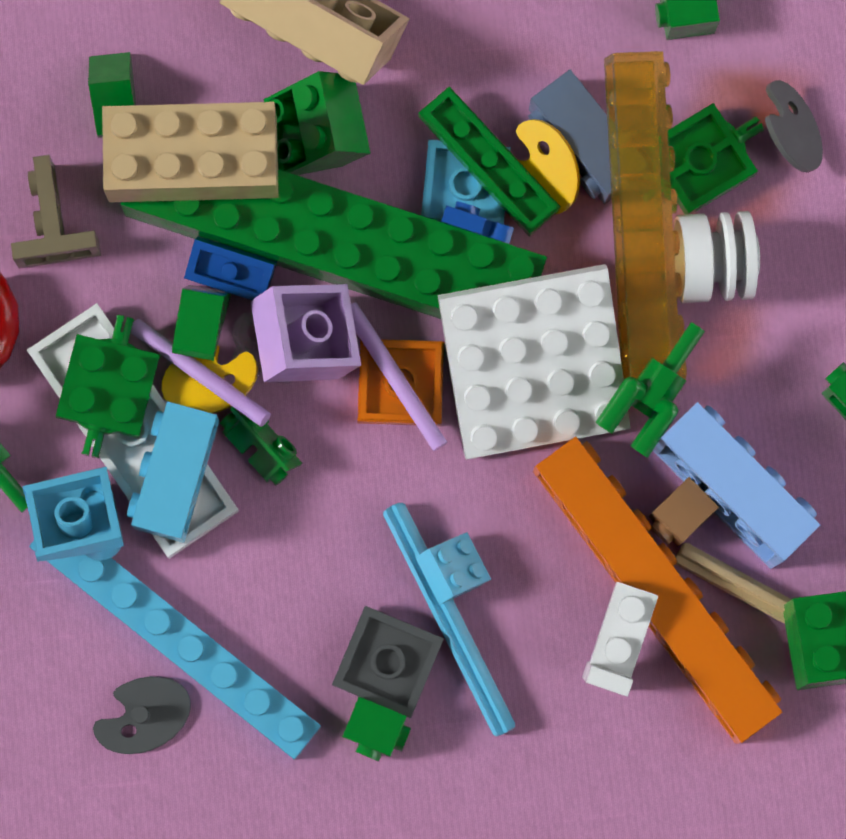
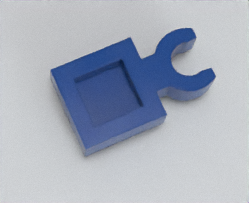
M457 201L455 208L446 205L441 220L442 223L507 244L510 243L514 231L513 227L478 216L480 208Z

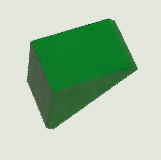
M130 52L89 56L88 86L98 138L103 137L102 106L136 105Z
M188 285L182 288L172 353L214 361L231 293L195 285Z

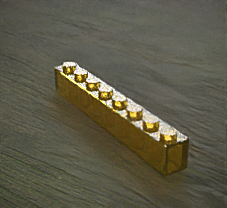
M663 51L613 53L604 58L619 343L624 379L627 377L638 378L651 357L663 364L684 333V320L677 310V298H680L682 294V279L679 272L675 273V256L679 254L680 239L678 232L673 230L672 214H675L677 211V193L674 188H671L670 172L675 168V152L672 146H668V130L672 128L673 112L671 105L666 104L665 87L670 85L671 74L669 63L664 62ZM686 361L677 372L685 380L687 376Z

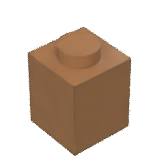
M688 477L648 517L654 522L651 525L653 532L664 543L669 544L673 541L679 546L719 506Z

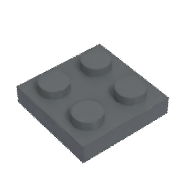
M365 606L332 686L411 718L444 638Z

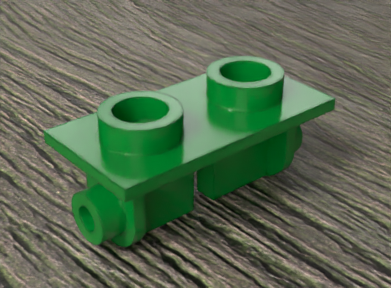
M232 407L230 410L233 413L228 414L220 422V425L224 428L222 433L241 454H244L252 445L258 449L248 459V462L266 482L272 481L277 486L288 476L287 471L303 464L296 456L297 450L287 438L278 436L268 425L269 420L264 426L260 427Z

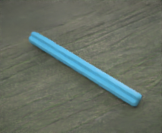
M397 503L388 507L383 512V516L492 734L500 736L515 727V722L454 600H449L441 605L438 604L415 558L428 548L404 503Z

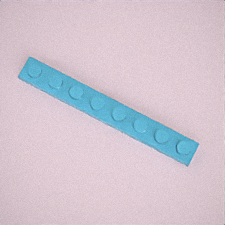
M33 541L29 547L36 552L35 541ZM86 555L47 560V562L294 760L320 729V724L112 558L94 560Z

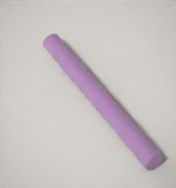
M357 302L352 303L351 308L356 333L433 451L438 450L447 443L446 439Z
M137 319L133 322L131 334L260 427L264 426L271 415L269 411L195 358L172 353L173 343L142 320Z

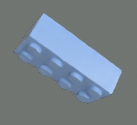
M697 402L661 437L653 452L683 482L690 477L719 506L714 513L772 569L784 562L820 526L814 519L817 513L806 500L801 497L795 500L783 488L786 482L776 470L770 466L764 469L753 458L756 452L746 440L740 436L733 438L722 427L725 421L716 410L709 405L703 408Z

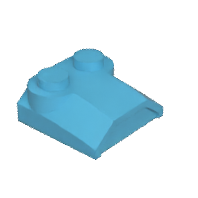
M107 467L22 486L31 520L37 562L86 555L94 560H106L116 555L121 547L124 546Z

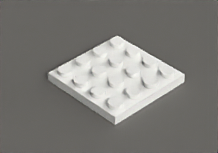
M605 264L437 295L463 452L466 460L568 441L575 436L577 438H584L609 433L595 422L624 378L609 272ZM628 411L614 432L631 429Z

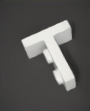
M616 581L590 662L587 661L582 676L586 683L628 697L633 683L631 677L658 595Z

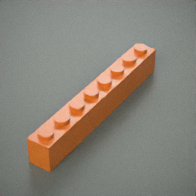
M575 436L538 463L532 472L615 583L617 581L658 595L648 626L734 743H743L783 713L777 705L781 701L780 696L767 680L761 683L751 669L755 667V663L745 649L741 646L734 648L725 636L729 629L722 618L715 611L709 614L699 600L703 598V594L690 577L683 580L674 568L678 561L671 550L664 543L657 545L648 532L652 529V526L639 509L632 512L623 500V497L627 494L620 482L613 475L607 478L597 464L601 462V459L596 450L588 441L581 444Z

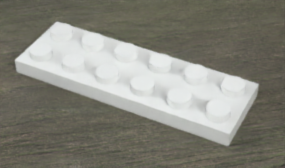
M96 303L27 349V351L60 398L76 335L79 334L99 340L112 339L114 327ZM154 385L151 389L140 437L136 438L119 433L105 434L99 454L100 459L129 501L134 492L139 494L141 492L145 477L139 476L141 462L146 451L152 453L157 436L151 435L153 421L157 411L164 412L166 407L165 401ZM77 424L86 437L88 430ZM208 464L185 543L153 535L169 559L239 512Z

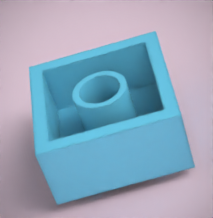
M468 532L431 547L415 557L439 605L474 590L491 580Z

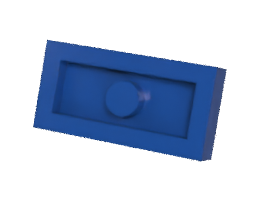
M198 236L193 243L184 279L253 300L270 288L277 261Z

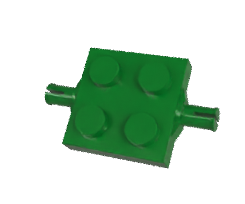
M714 103L710 104L644 144L642 149L654 166L656 177L636 187L639 196L642 195L641 199L646 203L651 198L666 191L674 197L684 214H693L757 174L758 170L747 155L744 142L764 132L762 123L758 124L760 120L754 116L751 120L735 128L723 118Z
M123 315L116 316L112 339L99 340L79 334L76 335L56 412V418L75 422L88 430L81 454L89 457L92 443L95 441L91 455L92 458L99 459L105 434L119 433L136 438L140 437L160 354L137 349L128 343L134 319L127 317L124 330L121 332L124 322Z

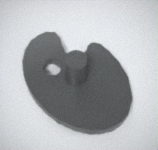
M775 80L766 86L767 95L779 112V116L770 114L765 118L770 137L783 157L794 168L801 172L809 173L817 169L822 162L823 147L819 128L810 108L801 95L788 83Z
M150 676L132 680L119 686L113 692V696L125 706L124 715L118 718L96 721L93 731L96 739L102 746L116 753L136 754L154 750L175 737L184 727L191 710L189 694L181 684L169 678ZM127 725H133L137 729L136 734L130 738L122 734V729Z

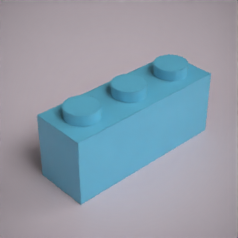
M168 401L164 412L157 411L151 430V435L157 436L152 453L145 452L139 471V476L145 477L140 494L133 493L127 511V517L133 518L131 526L135 530L185 543L220 422L216 414Z

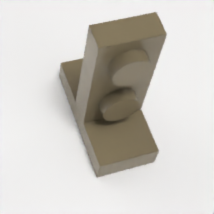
M50 155L33 157L34 170L28 171V182L31 195H38L40 211L33 212L37 236L44 235V238L11 243L12 257L18 268L101 256L99 239L94 230L65 235L55 165Z

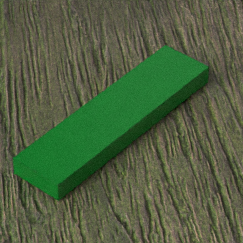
M450 86L418 113V117L529 237L560 210L561 206Z

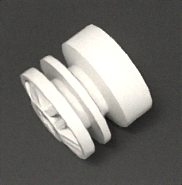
M738 211L735 215L734 225L728 212H721L718 217L716 232H711L708 218L704 213L676 216L673 229V261L676 289L681 303L709 302L712 297L714 282H718L725 301L734 298L736 287L742 300L755 297L760 271V247L754 221L749 211Z

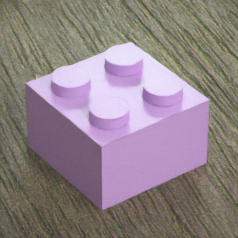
M347 284L272 286L250 301L264 382L340 379L361 366Z

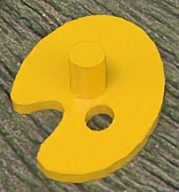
M537 119L522 122L518 125L516 133L518 138L528 148L530 159L517 160L561 206L560 210L556 213L560 214L574 204L579 191L580 174L574 152L562 133L553 125ZM541 141H544L549 145V154H545L541 151Z
M219 345L217 346L214 361L193 357L223 379L228 375H234L235 381L232 386L245 395L252 389L257 379V361L254 355L247 351L239 354L231 362L224 365L218 363ZM173 363L166 369L162 379V393L166 401L212 414L231 407L230 404Z

